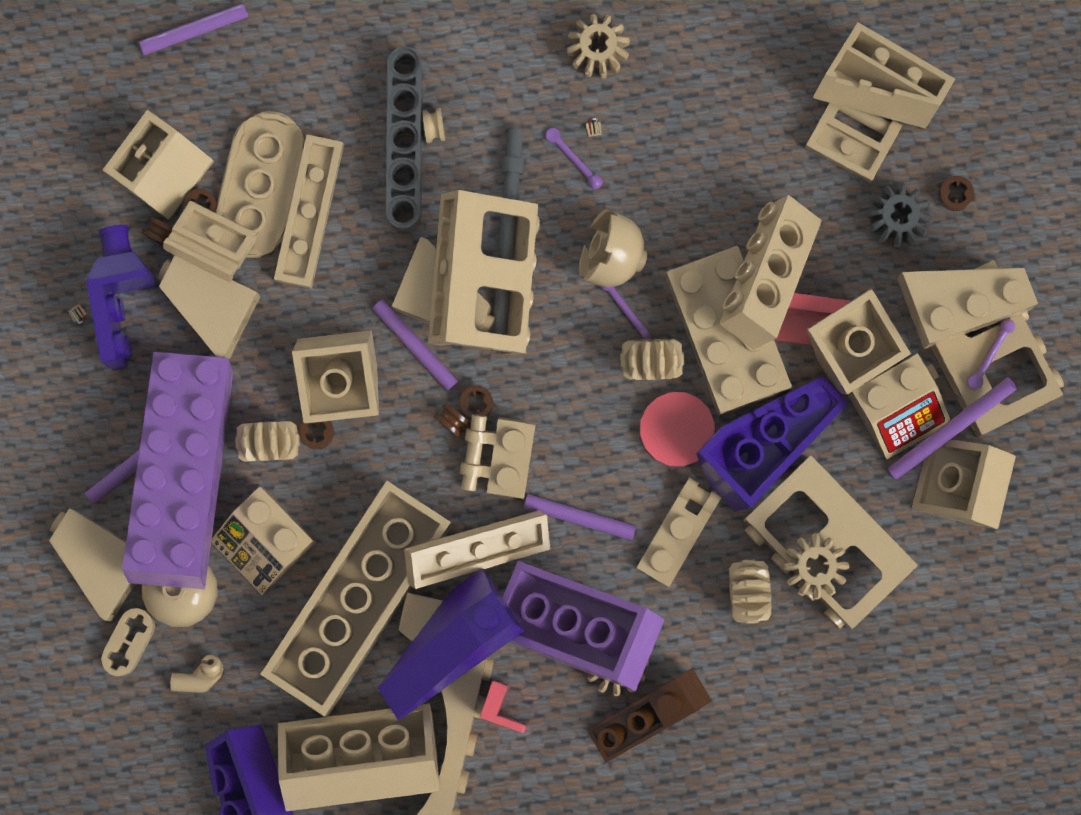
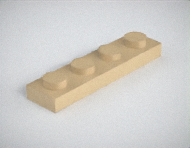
M306 135L274 280L276 282L312 289L343 153V142Z
M539 510L405 548L408 585L417 589L550 550L547 514Z

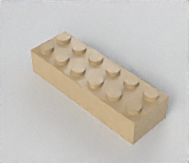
M386 481L260 675L324 717L329 716L406 598V593H409L412 588L408 585L404 549L444 538L453 524L392 483Z

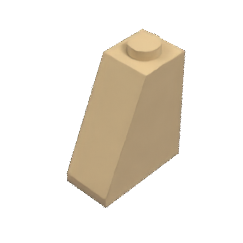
M420 237L392 307L396 312L430 325L436 248L428 239ZM477 292L475 327L478 331L490 333L495 317L489 315L491 312L490 304Z
M174 255L172 260L167 259L159 272L158 279L161 280L159 287L216 357L230 359L261 296L244 285L233 280L228 282Z
M69 508L66 514L61 512L54 520L50 528L53 535L49 541L98 615L106 621H113L135 585L128 583L122 571L126 540L77 510Z

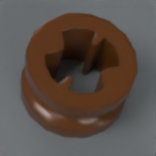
M952 176L946 179L940 187L938 193L939 200L947 210L961 211L973 200L974 188L965 177ZM955 184V188L961 185L965 189V192L962 194V198L965 201L958 203V199H955L954 202H951L947 197L951 192L948 186Z
M197 188L191 190L185 196L183 209L186 208L189 201L199 202L202 196L208 198L205 202L208 205L211 204L209 210L215 213L217 200L208 190Z
M149 217L147 220L149 227L142 229L141 234L164 246V241L171 234L172 227L160 220Z
M471 386L462 392L459 404L463 414L471 419L472 414L488 416L493 409V398L486 388ZM473 393L474 397H476V393L484 395L483 403L487 406L482 412L477 409V413H472L468 410L470 403L466 399L470 394Z
M445 402L443 404L444 411L440 414L436 413L433 417L456 437L460 438L462 436L461 429L469 427L471 423Z
M330 421L316 422L317 426H320V423H324L327 428L323 431L325 439L318 443L315 438L313 442L307 438V435L311 432L308 427L311 423L304 424L302 422L299 428V436L302 442L312 449L327 447L334 437V428Z

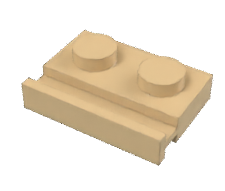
M189 201L172 228L171 234L165 239L163 249L231 282L236 270L240 268L256 242L257 233Z

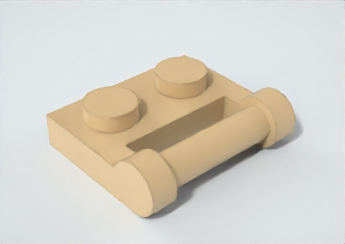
M829 103L805 148L871 184L903 124L895 120L889 122L877 115ZM840 111L884 135L883 139L879 143L834 118L837 112Z

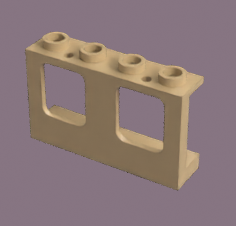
M463 190L441 194L428 344L439 346L454 344L502 351L503 355L526 353V346L530 340V329L528 327L529 309L533 303V291L531 290L532 274L537 262L534 252L535 238L540 226L538 204ZM487 211L516 216L513 260L486 256L482 253L483 218ZM479 287L510 291L507 335L482 332L476 329L474 322Z
M992 260L974 270L1005 268L1003 266L998 267L995 260ZM1027 311L1010 317L1015 323V329L1012 333L1007 334L992 362L1025 347L1045 386L1009 405L998 403L970 424L977 438L1063 395L1060 389L1064 387L1063 380L1054 366L1050 368L1043 356L1046 353V348L1041 337L1037 333L1032 334L1026 323V320L1029 319ZM1000 324L972 338L964 334L931 346L962 410H965L992 389L985 374L982 377L983 385L977 390L969 388L967 380L971 375L976 374L1001 331Z
M809 456L743 520L748 525L744 532L759 547L765 542L775 553L771 560L787 574L789 571L783 570V564L796 563V560L786 555L787 550L765 528V521L794 492H804L828 518V524L818 533L820 547L823 546L828 537L834 538V543L829 549L832 553L841 547L846 550L850 546H856L881 572L882 577L880 581L848 610L842 608L821 586L820 600L828 608L824 612L825 616L838 629L845 625L851 630L918 565L812 456ZM818 557L813 561L807 560L806 567H811L808 570L811 576L814 577L815 574L822 573L826 569V566H821L824 563L823 559ZM802 581L797 585L798 588L802 585ZM810 586L805 595L813 602L815 599H813L812 586Z

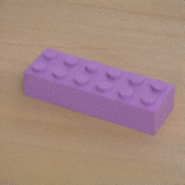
M153 352L122 568L128 583L205 590L232 390L233 370L229 358Z

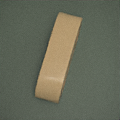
M140 608L130 609L120 618L101 657L102 665L110 675L126 676L137 666L155 629V620L147 610ZM139 615H142L144 617L142 623L147 626L146 631L137 632L132 641L128 640L127 638L132 631V627L127 624L130 618L137 619ZM126 643L129 645V648L125 653V658L129 660V664L127 666H119L116 670L113 668L114 660L110 658L112 652L119 653Z

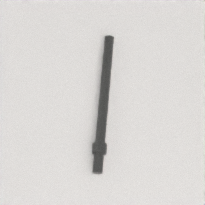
M508 128L506 157H502L501 173L505 174L503 198L518 200L519 176L524 173L525 159L521 158L523 129ZM501 214L498 258L513 260L516 216ZM495 289L493 312L495 320L492 325V333L507 335L510 291Z

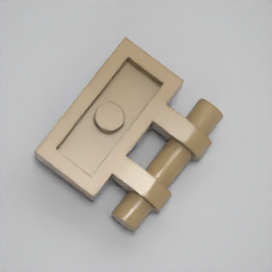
M472 414L470 428H466L464 439L468 441L465 461H461L459 473L463 475L461 489L476 491L478 477L489 478L487 493L524 499L536 423L499 417L496 431L485 430L487 416ZM483 444L494 445L491 465L480 463Z

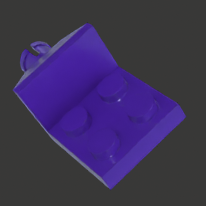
M113 225L98 230L102 243L103 257L95 260L86 279L101 363L112 370L128 368L126 358L132 357L129 336H123L120 321L126 320L124 305L121 298H116V294L159 286L156 276L144 261L132 251L127 225Z

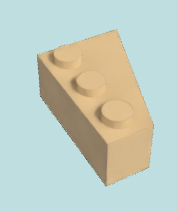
M857 22L826 72L813 98L926 129L954 83L955 78Z
M1025 268L902 272L897 278L924 349L1024 313L1038 305Z

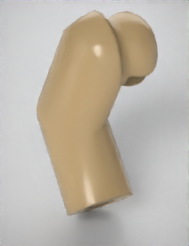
M206 655L201 659L202 663L193 673H172L171 691L207 692L221 678L223 673L222 662L216 655Z

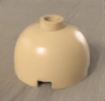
M607 209L600 212L590 227L597 231L591 241L589 251L585 245L583 247L579 261V275L584 277L582 280L598 286L615 287L631 279L636 271L640 272L643 269L647 260V251L644 250L641 230L634 221Z
M209 565L205 590L141 584L142 600L147 611L158 622L171 627H189L202 621L212 611L218 596L217 579Z

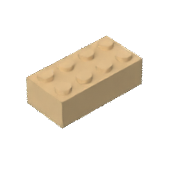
M738 246L667 271L665 277L718 417L788 392L792 388L774 340L756 349H752L719 324L725 310L723 303L732 292L737 280L735 273L744 262Z
M430 703L420 705L401 720L396 718L391 709L278 723V773L286 811L439 792L436 735Z

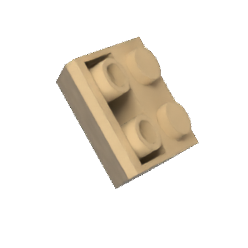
M147 110L103 168V171L117 184L170 221L183 204L185 196L195 188L214 161L181 133Z

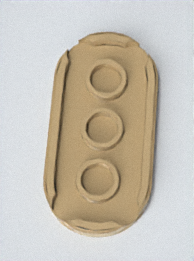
M266 111L258 113L247 121L245 120L237 128L232 139L217 200L216 214L257 233L256 242L248 253L254 255H247L246 258H259L272 253L282 243L283 231L285 232L284 229L300 166L303 145L305 144L302 131L296 123L288 116L278 112Z

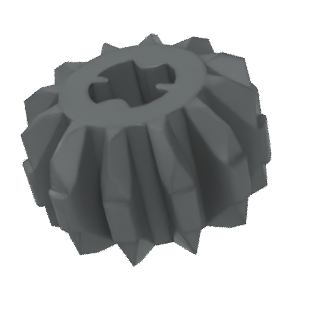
M899 184L896 195L892 188L889 186L884 187V198L875 195L871 200L872 204L878 209H869L866 214L870 219H879V221L874 222L869 227L871 233L880 229L884 231L879 237L878 242L883 244L889 235L893 236L892 246L895 249L900 247L902 236L908 246H913L916 242L914 234L924 237L927 233V230L921 224L930 223L932 220L931 215L920 212L929 206L928 200H922L917 203L915 199L920 191L916 188L909 196L905 195V184ZM895 208H899V213L905 210L908 214L904 224H899V219L896 222L892 220L891 216Z

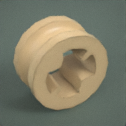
M436 108L434 113L422 110L427 144L432 143V140L435 138L440 139L441 142L445 141L441 108Z

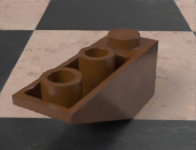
M691 668L587 729L607 763L695 713L712 700L694 669Z

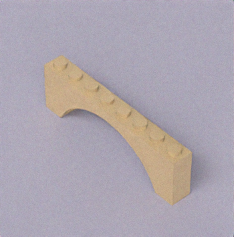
M406 593L398 630L412 642L443 601ZM486 658L441 690L447 716V745L439 775L440 791L431 793L417 815L461 814V809L454 808L457 793L465 794L469 771L463 770L466 755L472 757L474 755L478 734L471 733L474 718L481 719L480 715L486 701V696L479 695L482 680L490 681L494 659Z

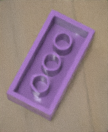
M520 561L517 562L503 595L504 601L524 629L523 633L509 643L636 691L665 619L645 607Z

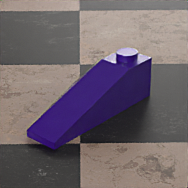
M821 376L720 427L696 453L708 484L734 512L751 508L849 402L824 376Z
M480 569L449 592L378 686V690L398 720H401L524 632V629L484 569Z

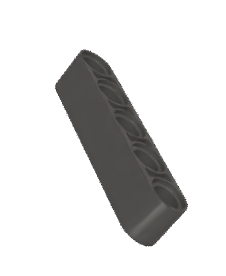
M405 46L393 50L387 62L386 215L391 227L397 232L404 234L417 229L422 218L423 126L422 63L418 53L414 49ZM402 60H411L416 64L414 70L406 75L399 74L395 70L397 64ZM409 96L415 100V105L409 111H399L395 108L399 98ZM401 133H410L415 137L412 146L405 149L397 147L394 144L395 139ZM404 169L412 171L415 175L410 184L401 186L395 183L394 178L397 172ZM402 206H408L414 210L413 218L406 223H400L394 219L395 211Z

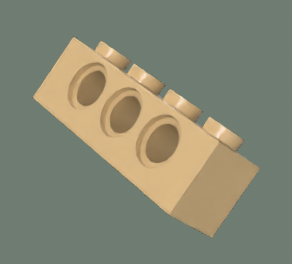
M790 195L774 203H767L758 215L760 222L756 232L747 243L746 248L748 252L745 260L735 273L737 280L734 288L723 303L725 310L719 324L752 349H756L777 338L822 221Z

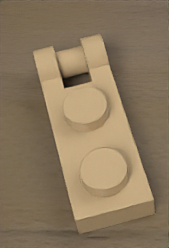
M691 477L688 478L636 568L667 587H670L721 499V496L712 490L709 493L698 486L699 482ZM689 499L703 506L698 516L685 509Z

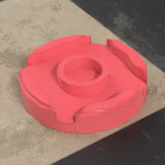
M669 392L657 397L646 407L640 421V438L645 450L656 461L670 467H684L697 462L699 459L696 453L714 435L715 422L710 409L699 398L686 392Z

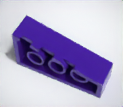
M262 725L229 730L205 744L213 794L220 797L221 807L219 815H294L293 811H286L279 784L278 769Z

